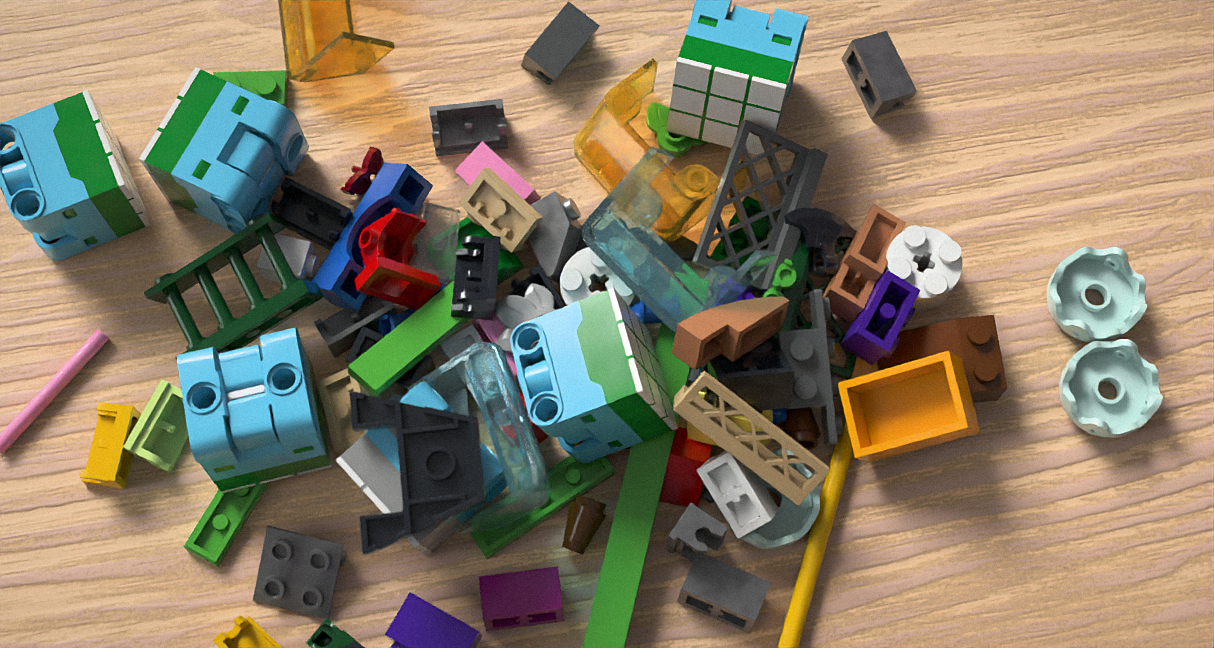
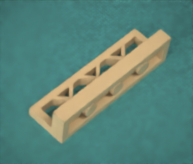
M703 371L690 388L684 384L674 396L673 410L798 506L830 472L826 464L706 371ZM704 386H707L719 396L720 408H714L698 395ZM724 400L732 407H725ZM743 414L751 422V432L744 431L726 416ZM755 424L764 431H756ZM757 440H777L782 444L783 456L775 455ZM787 449L795 455H787ZM806 463L815 471L807 479L788 464Z

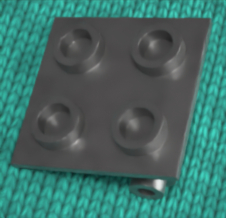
M267 526L253 601L322 619H329L339 567H343L347 556V551L343 550L344 544Z

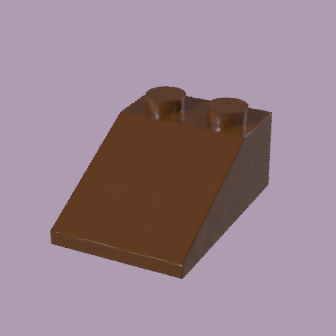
M994 315L956 318L901 331L897 335L900 341L889 358L883 356L877 361L878 371L950 351L962 358L973 403L997 401L1007 390Z

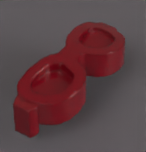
M370 146L362 162V167L353 166L351 168V171L355 174L348 179L345 187H342L340 190L349 195L365 194L372 184L370 176L372 174L377 175L384 164L382 152L378 148Z

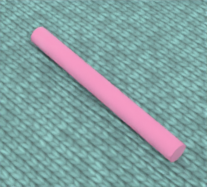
M97 329L0 434V451L2 453L17 440L109 340L103 332Z

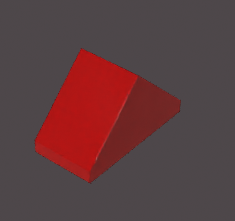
M678 427L675 431L659 501L688 508L690 503L698 507L703 481L696 470L709 460L712 445L688 439L686 428Z

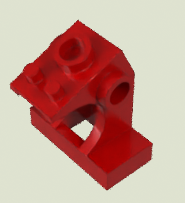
M393 208L391 213L379 218V220L363 229L359 237V247L361 248L365 268L354 279L357 291L418 310L430 300L441 287L438 276L409 266V262L415 252V246L412 241L427 224L426 220L417 218L415 214L401 212L399 208Z

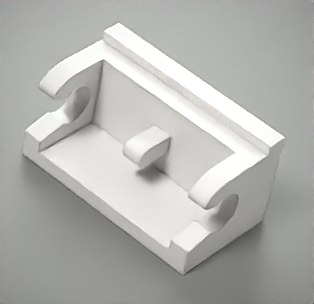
M726 450L717 457L713 456L696 470L738 539L771 521L779 510L760 477Z

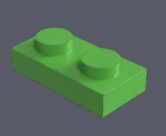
M286 70L213 72L214 76L264 99L275 101L287 108L288 75Z

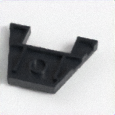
M359 392L349 393L352 429L355 432L396 427L403 511L359 516L363 555H372L486 502L477 417L430 407L410 405L387 398L372 397Z

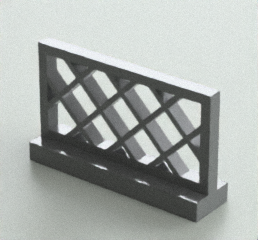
M748 120L741 121L692 262L750 287V290L762 295L770 288H773V280H775L777 269L784 263L785 259L792 260L801 234L799 228L786 224L784 216L796 209L810 208L828 154L816 148L808 149ZM749 133L759 137L764 149L763 153L750 158L745 145ZM771 143H773V144H775V145H777V146L774 147V148H772ZM782 149L795 154L791 168L784 172L781 171L775 153ZM767 157L774 177L760 183L753 163ZM745 167L752 187L738 193L733 178L737 170ZM776 182L781 197L778 204L769 207L762 188ZM755 192L762 211L748 218L740 198ZM733 202L740 222L725 228L720 215L723 207ZM764 217L769 232L766 239L757 242L750 223ZM742 227L750 246L735 253L728 234ZM721 238L728 257L718 262L706 258L711 242ZM751 252L757 263L753 277L743 273L738 258ZM730 263L732 268L727 267L725 265Z

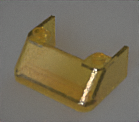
M278 0L286 73L290 80L313 82L364 74L395 49L394 42L354 34L350 0Z
M653 58L607 92L576 134L573 150L578 161L650 240L658 244H668L681 237L708 216L721 177L718 179L707 167L697 164L689 165L675 175L629 125V122L640 113L642 99L654 91L658 63ZM745 167L737 170L733 178L737 192L744 188L748 176Z

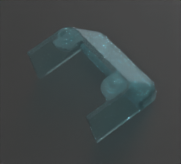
M651 147L586 219L582 228V236L586 245L669 329L676 332L677 324L710 308L712 309L716 306L735 301L776 258V255L772 251L756 250L737 271L729 266H716L701 278L650 228L660 217L663 202L658 192L649 184L675 157L670 151Z
M493 342L475 343L408 387V391H410L414 386L425 381L438 394H453L471 382L511 492L509 496L457 525L458 533L501 529L547 501L550 495V480L547 466L506 355L498 344Z

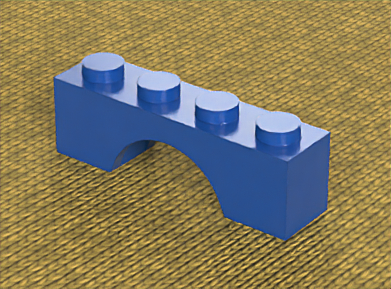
M383 164L313 278L312 282L318 284L324 296L323 298L334 306L358 311L368 295L357 291L354 281L365 268L361 248L359 247V237L363 229L379 220V218L391 213L393 208H399L401 212L416 215L434 186L408 164Z

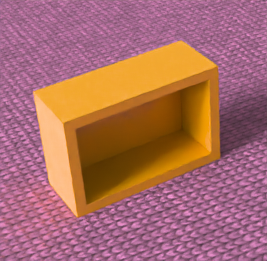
M950 351L838 383L856 459L871 463L981 433L962 358Z

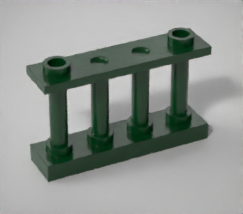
M269 213L252 218L247 223L248 227L175 273H168L159 277L154 282L155 285L144 292L149 300L163 304L168 302L188 342L187 350L182 354L215 347L218 353L243 348L324 297L318 284L305 279H296L274 236L288 227L285 220ZM259 244L262 245L282 284L281 292L270 299L264 298L243 256ZM229 263L251 304L248 308L249 312L239 318H233L212 276L213 273ZM198 283L219 323L218 331L207 338L202 337L181 295Z

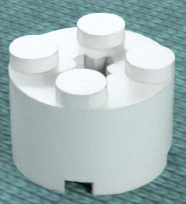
M917 225L910 226L891 242L886 254L888 263L883 274L886 271H890L920 290L913 304V307L916 308L915 312H923L926 309L938 307L947 300L960 278L962 272L961 247L947 234L938 229ZM918 267L923 268V269H924V273L919 272V271L917 270V268H918Z
M603 244L591 246L575 253L565 264L560 276V289L566 306L601 293L599 290L592 293V284L596 281L600 284L606 282V290L614 288L629 307L635 304L637 298L636 274L630 261L619 251Z

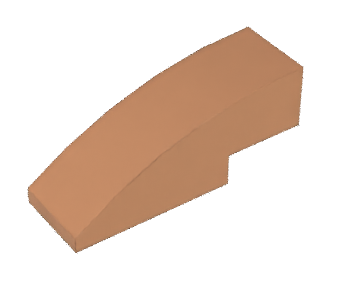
M875 204L872 205L840 261L837 274L833 275L823 294V298H829L831 313L850 324L861 313L876 281L881 277L888 263L886 259L887 250L894 238L902 232L906 222Z
M784 296L761 297L735 301L697 313L677 324L672 354L694 370L720 354L733 362L782 330L789 300Z

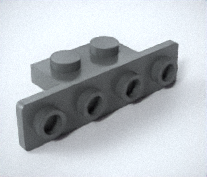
M816 289L809 292L812 329L778 332L779 351L782 350L795 371L791 407L786 408V410L820 406L824 444L832 445L838 444L837 436L843 434V425L840 412L835 413L833 397H838L839 387L837 375L831 374L829 359H834L835 357L834 340L832 336H827L825 321L831 319L830 302L828 297L823 298L822 289Z

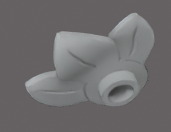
M532 283L527 288L524 297L509 295L495 303V313L502 324L506 326L497 339L496 346L503 351L513 353L511 335L518 325L556 311L554 309V297L547 288ZM539 340L531 345L530 350L539 343Z

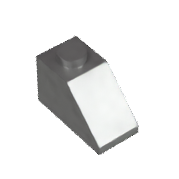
M554 191L530 205L543 218L528 238L547 277L560 284L563 268L567 261L575 254L583 230L577 220L581 217V213L573 199H567Z

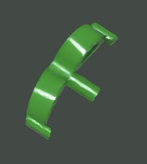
M785 259L784 263L779 266L776 271L775 280H773V288L767 290L763 297L783 296L782 290H790L794 287L797 275L791 260Z

